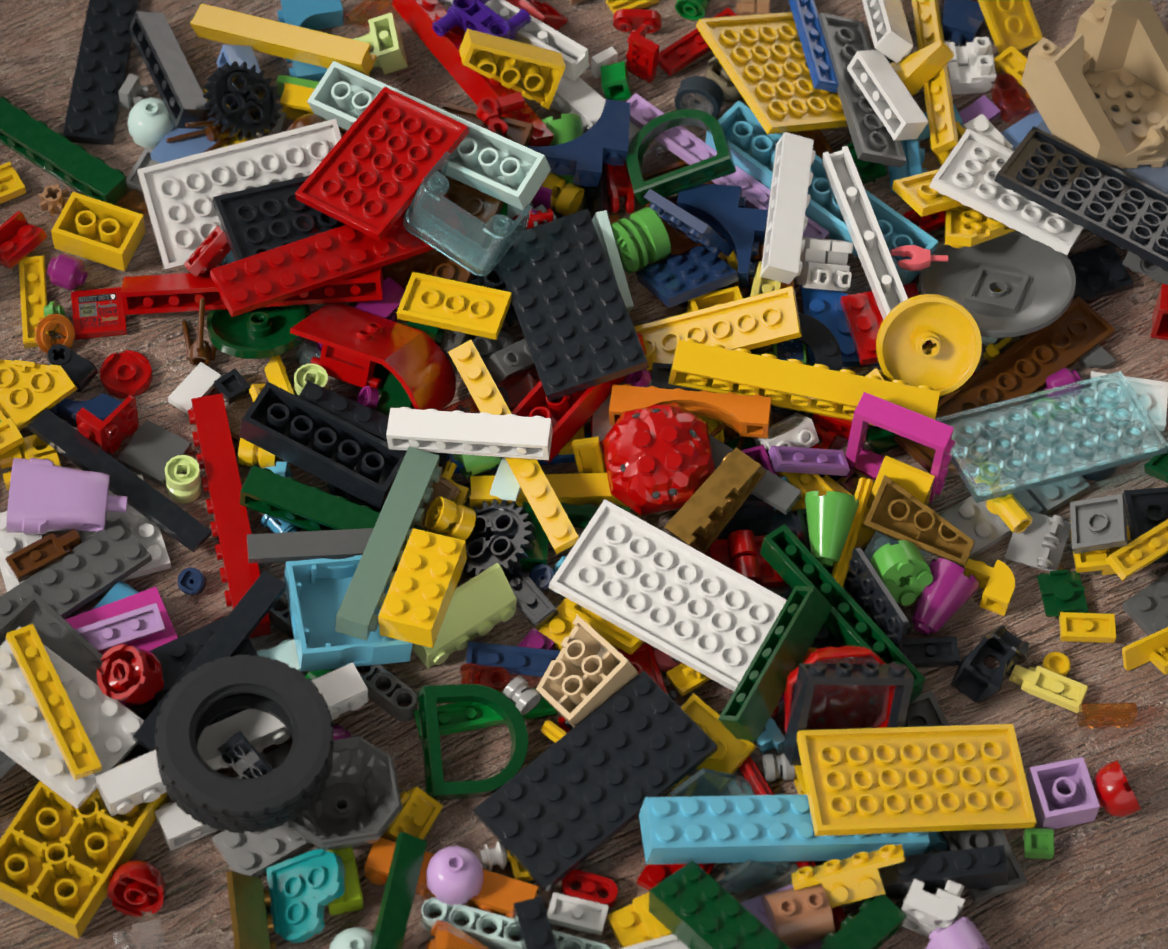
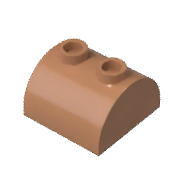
M821 884L799 890L792 888L762 897V903L772 932L790 949L823 941L830 932H834L831 907Z

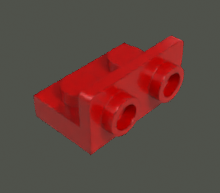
M642 24L628 36L627 43H629L625 56V59H627L626 67L628 72L651 84L656 78L660 46L646 38L647 26Z
M17 211L0 226V264L10 269L47 238L45 231L29 224L24 214L20 211Z
M217 225L184 263L187 270L195 277L199 273L210 272L211 269L216 268L231 251L223 229Z

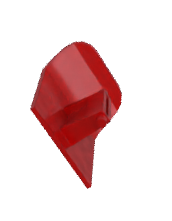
M341 303L326 304L290 329L292 334L323 344L320 358L313 356L310 364L322 366L330 377L362 388L370 386L379 389L381 379L373 377L376 363L385 366L398 379L417 410L436 409L441 411L454 399L456 377L452 365L443 350L431 337L421 330Z

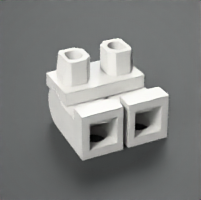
M976 37L973 42H967L966 46H955L954 42H944L954 52V57L947 63L952 95L985 93L989 91L993 86L992 82L996 81L992 45L989 42V38Z
M802 237L805 239L804 250L800 254V261L803 262L800 275L795 277L796 282L799 285H803L802 287L847 291V288L850 287L852 276L851 272H849L850 266L847 265L849 253L853 251L854 244L842 240Z
M914 879L901 909L907 915L902 927L929 937L935 929L941 927L945 929L953 925L957 921L965 901L960 898L964 889L963 885L948 880L944 891L938 889L936 895L922 890L925 883Z

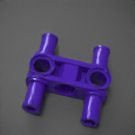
M453 0V5L448 8L447 14L434 22L432 28L440 37L445 35L454 26H459L465 31L471 29L513 40L517 34L516 32L531 22V17L526 10L521 9L509 20H505L485 5L489 0Z

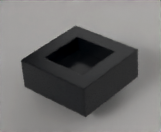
M235 368L214 381L215 389L220 394L223 393V398L229 405L249 393L250 385Z

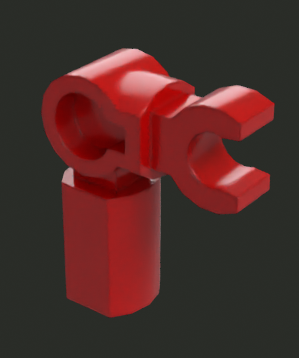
M520 92L497 97L495 100L485 97L480 100L476 115L478 119L488 126L487 130L496 133L495 129H499L504 136L508 131V126L506 122L500 119V115L523 109L525 101Z

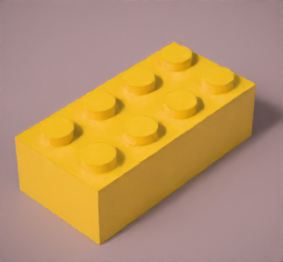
M412 529L378 616L381 636L430 648L434 647L467 560L466 542L464 540Z

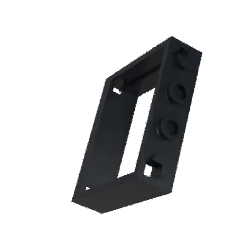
M818 661L815 664L800 663L783 747V753L790 765H801L797 733L799 730H806L815 685H896L887 728L904 727L914 677L905 664H896L895 662L890 664H876L874 662L850 664L843 661L837 664H824Z

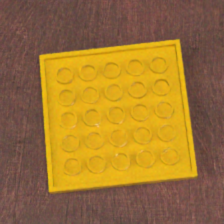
M792 12L699 19L696 24L697 29L767 134L848 126L838 91L835 93L814 88Z

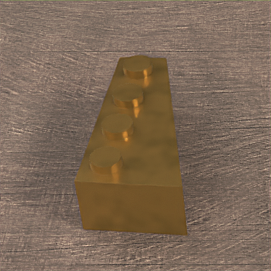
M735 448L724 457L721 465L664 527L679 541L705 554L767 472L759 463Z
M884 475L864 526L898 541H910L920 550L965 567L975 541Z

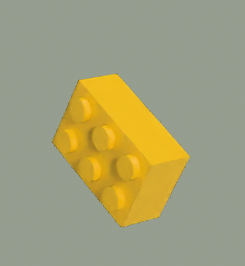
M72 192L51 233L55 249L125 272L146 230L143 214Z

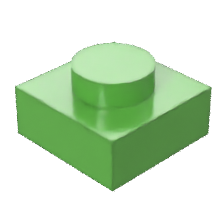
M1025 828L1024 858L1053 859V829Z

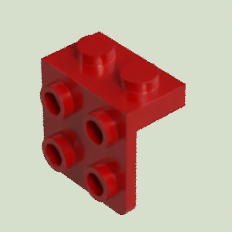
M129 395L104 421L82 408L76 413L78 432L107 454L115 453L119 449L121 442L128 435H133L138 429L139 420L136 398Z

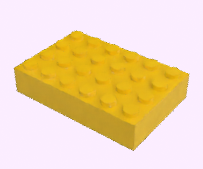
M39 781L0 839V899L79 939L106 898L113 872L123 863L129 862L155 822V811L167 803V792L161 794L152 802H143L134 806L131 811L125 814L118 813L111 816L97 788L76 809L47 785Z

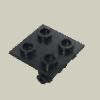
M241 731L234 734L217 749L221 753L224 762L233 767L240 776V779L256 778L273 771Z

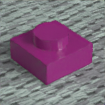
M532 628L518 646L553 650L555 642Z

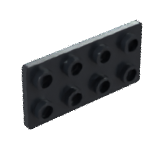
M856 547L849 562L847 578H845L846 590L852 594L862 610L901 651L905 636L911 633L912 625L862 549Z

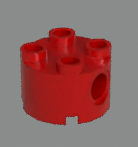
M119 644L111 647L100 660L103 663L101 668L97 669L98 686L103 694L114 700L131 705H140L148 702L164 687L161 664L152 652L134 646Z

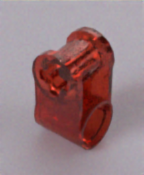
M1008 73L997 75L993 84L991 98L996 107L1001 110L1000 116L1002 120L1010 122L1014 117L1020 115L1028 116L1031 111L1030 104L1015 77Z
M466 663L460 666L461 684L484 685L503 693L505 687L510 683L509 673L503 667L482 666L473 663ZM495 682H503L500 686L493 685Z

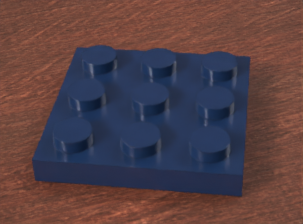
M651 189L645 194L644 198L651 203L649 208L666 221L670 227L678 232L681 230L689 239L697 244L700 242L716 256L719 253L727 257L730 256L734 249L709 225Z
M703 246L693 247L690 249V252L683 255H672L663 262L649 264L644 269L636 272L638 281L669 308L739 281L737 272Z

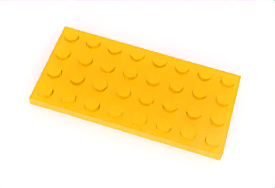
M1013 724L799 730L797 733V744L815 836L1033 828L1036 823Z

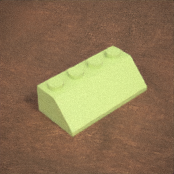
M495 563L455 589L433 648L412 644V650L428 669L435 664H442L456 650L465 649L468 646V642H471L479 635L484 636L488 634L493 626L501 621L506 622L513 617L516 612V597L501 566Z

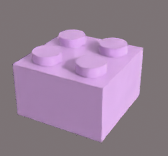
M1083 757L1029 768L1026 781L1040 828L1057 829L1095 821L1100 806Z

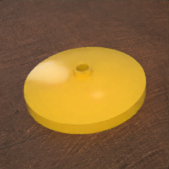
M936 294L918 295L894 307L882 322L876 340L878 362L884 375L890 382L892 380H902L907 382V385L914 387L927 385L932 387L934 391H939V396L953 392L971 377L979 363L982 351L980 330L971 313L954 299ZM927 340H931L930 344L923 345Z

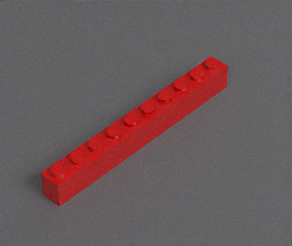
M393 0L392 7L477 106L480 100L485 97L495 100L497 97L517 92L512 88L508 89L502 86L501 82L493 78L489 79L463 65L459 49L464 39L465 31L461 27L454 26L442 37L434 32L432 24L447 14L446 9L438 0ZM526 102L523 109L500 115L533 124L535 130L528 146H550L554 134Z
M380 267L264 307L383 300V269ZM210 272L199 273L197 277L191 273L124 277L120 292L124 315L199 311L201 298L205 299V310L227 309L210 276Z
M223 393L192 398V409L188 410L190 425L196 426V431L192 432L194 447H200L201 451L200 454H196L199 469L205 470L206 476H201L203 491H209L210 495L209 499H205L208 515L213 514L215 520L210 522L212 537H218L219 544L215 545L217 561L223 560L224 567L219 568L221 582L228 585V591H224L226 606L232 607L233 610L258 579L260 572L258 563H248L247 534L252 533L247 509L245 506L240 505L242 485ZM268 613L249 638L271 634Z

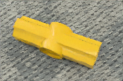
M980 461L967 471L966 477L986 500L988 511L999 515L1013 533L1019 534L1032 524L1033 518L1013 495L1011 484L1000 480L986 462Z

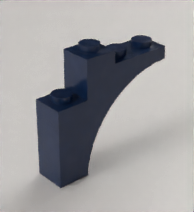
M606 99L600 118L580 137L559 145L527 146V148L545 155L551 168L550 173L572 175L573 184L585 187H598L602 174V163L621 166L625 164L629 145L631 103Z
M701 184L679 192L677 206L709 225L734 249L733 252L738 262L739 286L750 287L751 277L755 276L757 267L756 262H753L754 256H759L760 245H764L768 210L746 208V197H742L741 186Z

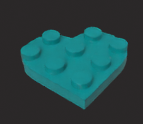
M317 849L266 868L271 903L270 913L273 919L274 931L291 943L304 942L314 934L320 933L325 925L323 920L324 906L335 898H340L345 892V869L342 858L332 852Z

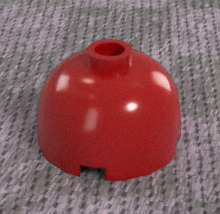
M1118 760L1110 762L1098 770L1093 779V786L1100 808L1103 807L1109 815L1114 817H1126L1141 810Z
M140 860L123 863L113 872L108 886L107 897L109 898L110 896L113 901L112 906L123 914L142 917V912L151 911L152 915L163 905L166 883L162 873L156 866Z

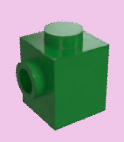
M625 61L601 66V84L606 99L616 101L630 99L632 97L631 80Z

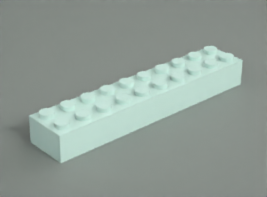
M335 61L332 62L307 101L315 115L325 121L336 119L338 126L348 131L384 87H387L467 125L469 133L437 172L523 211L527 209L551 170L545 155Z

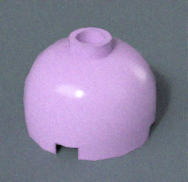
M448 846L439 850L431 858L427 868V886L436 896L437 900L449 905H462L467 903L468 899L473 898L475 894L476 896L479 894L483 885V867L477 855L470 849L461 846Z

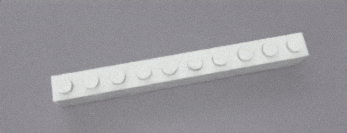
M353 663L312 680L328 704L327 709L330 710L332 721L338 718L340 714L349 710H358L368 702V688ZM246 709L206 727L199 738L197 750L204 762L213 770H217L221 767H230L224 762L221 753L217 749L239 731L243 733L259 753L270 745L284 743L291 735L285 725L273 715L256 709ZM156 750L95 776L97 789L111 816L118 813L125 814L131 811L134 806L143 802H152L161 794L167 792L166 786L163 785L159 774Z

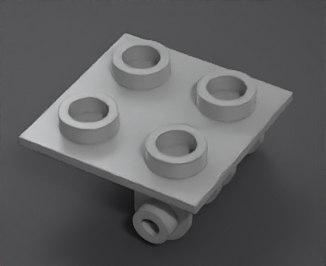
M1026 510L1033 518L1032 524L1025 531L1019 534L1016 532L1012 534L1005 559L1048 572L1058 570L1071 529V523L1063 521L1064 518L1058 515L1049 517Z

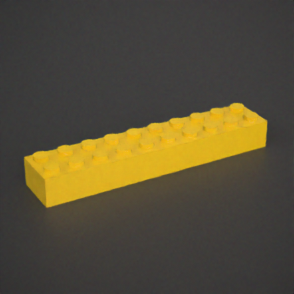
M692 338L678 339L668 384L702 391L706 390L712 393H736L749 396L762 395L764 397H771V405L848 421L853 420L854 411L864 392L934 420L940 395L939 391H934L932 387L927 385L914 387L907 385L908 383L902 380H892V382L881 380V377L876 375H866L864 377L855 375V372L842 369L840 372L829 370L828 366L822 364L809 366L804 365L802 361L797 359L785 361L777 359L772 354H762L760 356L751 354V351L738 348L730 350L717 343H710L709 345L700 344L698 340Z

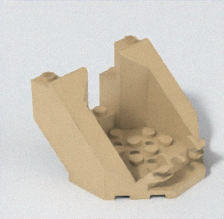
M1095 0L1080 16L1074 39L1064 49L1043 37L1029 51L1021 82L1048 126L1052 136L1111 166H1117V169L1137 168L1138 165H1151L1152 168H1160L1168 161V34L1150 0Z

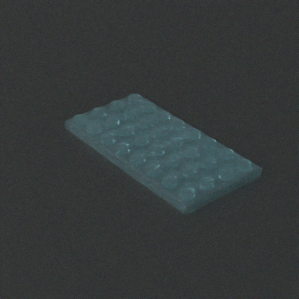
M1121 371L935 418L936 421L954 427L952 440L956 442L951 452V461L976 503L1157 456L1168 451V443Z

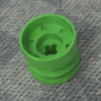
M649 207L632 213L629 220L622 218L618 222L610 224L625 272H636L638 268H644L648 261L656 262L669 256L671 244L667 231L658 215Z

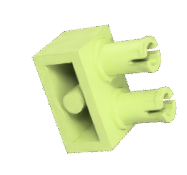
M392 12L368 20L370 33L352 39L369 43L371 45L370 49L374 48V52L370 54H375L377 59L372 68L379 66L384 74H388L408 67L401 30Z

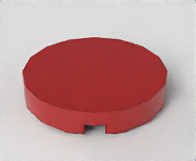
M124 350L121 353L115 352L103 361L100 367V381L104 390L112 396L121 399L127 398L129 395L136 397L149 388L152 382V368L148 358L133 350Z

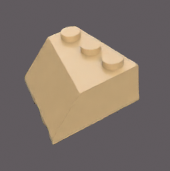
M578 615L573 622L575 626L569 637L565 636L561 643L563 648L556 660L551 661L536 688L573 727L577 726L639 675L637 670L622 654Z

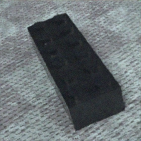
M270 382L266 383L243 417L239 433L240 438L378 509H381L384 505L406 454L403 450L389 449L387 442Z

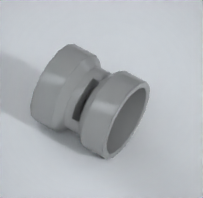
M522 676L514 678L502 693L516 705L522 715L530 712L541 699V694L536 689L528 687V682Z
M784 753L781 756H774L773 754L763 755V773L766 782H774L777 778H783L785 781L794 780V765H790Z

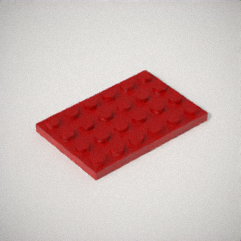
M384 87L296 191V200L381 241L469 133L468 126Z

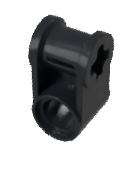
M63 344L53 345L48 350V365L61 366L78 388L76 392H81L98 373L97 368L92 362L81 357Z

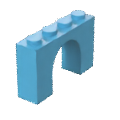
M281 0V10H277L278 22L310 30L344 26L341 0ZM286 58L287 63H292V67L289 68V75L291 77L320 82L328 68Z

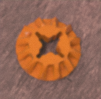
M48 314V316L39 320L38 326L34 329L36 332L34 341L37 342L39 350L47 354L49 348L56 344H63L70 349L74 342L75 332L68 318L60 314ZM56 328L55 332L61 335L62 338H54L51 341L52 337L48 336L46 332L53 331Z

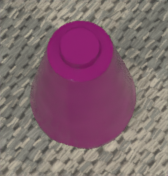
M935 558L931 560L929 568L933 575V581L920 594L912 617L915 630L923 635L935 634L979 588V582L973 575L967 578L963 575L964 568L944 558H938L937 561H935Z

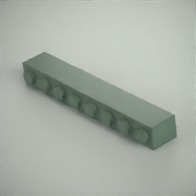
M408 447L336 615V632L365 641L368 640L371 631L376 632L379 624L378 613L383 606L412 529L415 528L416 524H421L425 513L423 506L425 503H430L434 488H431L433 482L438 483L441 477L442 467H439L440 455Z

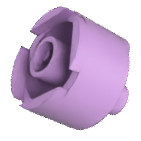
M967 916L959 918L953 925L945 929L941 927L931 932L929 935L931 941L926 949H991L975 924Z

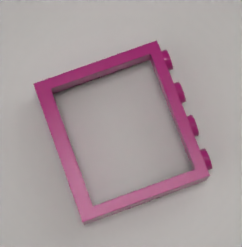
M864 392L854 411L846 452L849 468L855 467L870 479L876 480L885 457L864 449L869 423L933 448L936 452L930 473L935 476L929 502L932 503L936 494L941 495L946 483L945 478L949 470L948 465L952 458L951 452L956 442L952 440L954 427Z

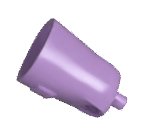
M14 458L7 508V533L42 535L49 531L73 529L90 532L105 530L107 511L126 513L127 496L109 495L110 476L107 474L56 466L49 459Z

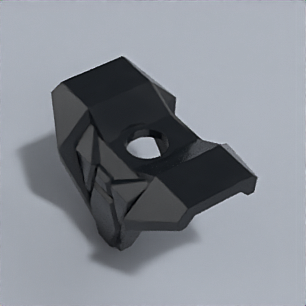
M1003 625L980 637L982 640L961 659L950 684L975 703L980 704L1000 692L1005 675L1009 674L1019 660H1027L1029 643L1021 641L1007 631ZM989 656L995 657L999 661V666L995 669H989L984 665V659Z

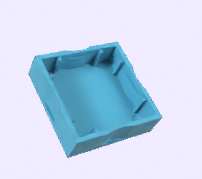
M362 555L345 559L322 558L286 562L284 583L287 584L286 595L300 672L337 669L350 663L357 667L410 661L413 643L381 636L379 624L376 632H370L367 641L335 631L336 615Z

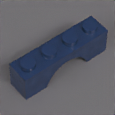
M102 393L96 398L87 401H74L65 398L49 410L59 418L66 420L71 426L77 428L76 413L82 408L104 421L122 402Z

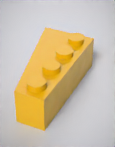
M467 29L459 49L463 65L489 79L493 78L501 82L502 86L520 92L523 97L529 100L533 99L549 110L566 68L560 52Z

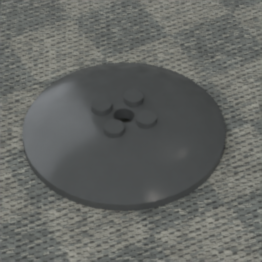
M1017 230L972 247L954 248L950 245H945V241H943L931 255H948V262L931 261L930 267L920 272L921 295L936 294L954 299L971 313L978 325L981 336L993 338L1025 335L1052 324L1070 306L1076 287L1074 268L1064 253L1055 251L1053 248L1033 240ZM995 289L1002 290L1001 292H994Z

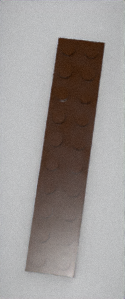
M1077 297L1071 302L1065 313L1052 324L1026 335L970 377L958 389L939 400L935 420L954 427L952 440L956 442L951 452L952 457L1046 387V378L1062 368H1071L1098 344L1101 345L1112 337L1115 328L1084 300ZM895 434L894 440L927 472L931 473L936 450Z

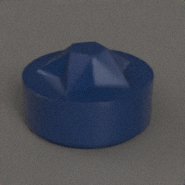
M538 564L530 571L529 578L541 592H548L551 590L549 583L556 574V571L546 564Z
M186 568L178 576V587L187 595H198L205 589L206 577L202 571L196 568Z

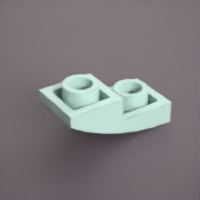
M502 457L490 490V495L499 497L502 500L516 501L521 487L505 457Z

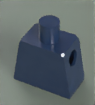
M972 0L944 1L941 20L944 41L954 42L955 46H966L967 42H973L974 38L980 36L987 24L979 2Z

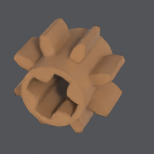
M59 183L50 186L46 185L43 193L38 195L42 211L49 210L52 217L61 214L70 197L68 189L61 190Z

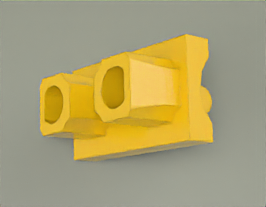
M684 663L671 669L666 675L682 696L711 680V678Z

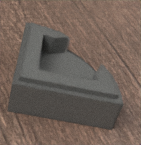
M1099 344L1079 361L1081 365L1087 368L1102 369L1111 368L1116 362Z

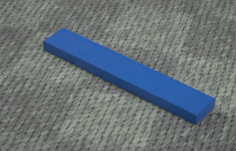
M789 0L814 88L836 93L839 84L814 0Z

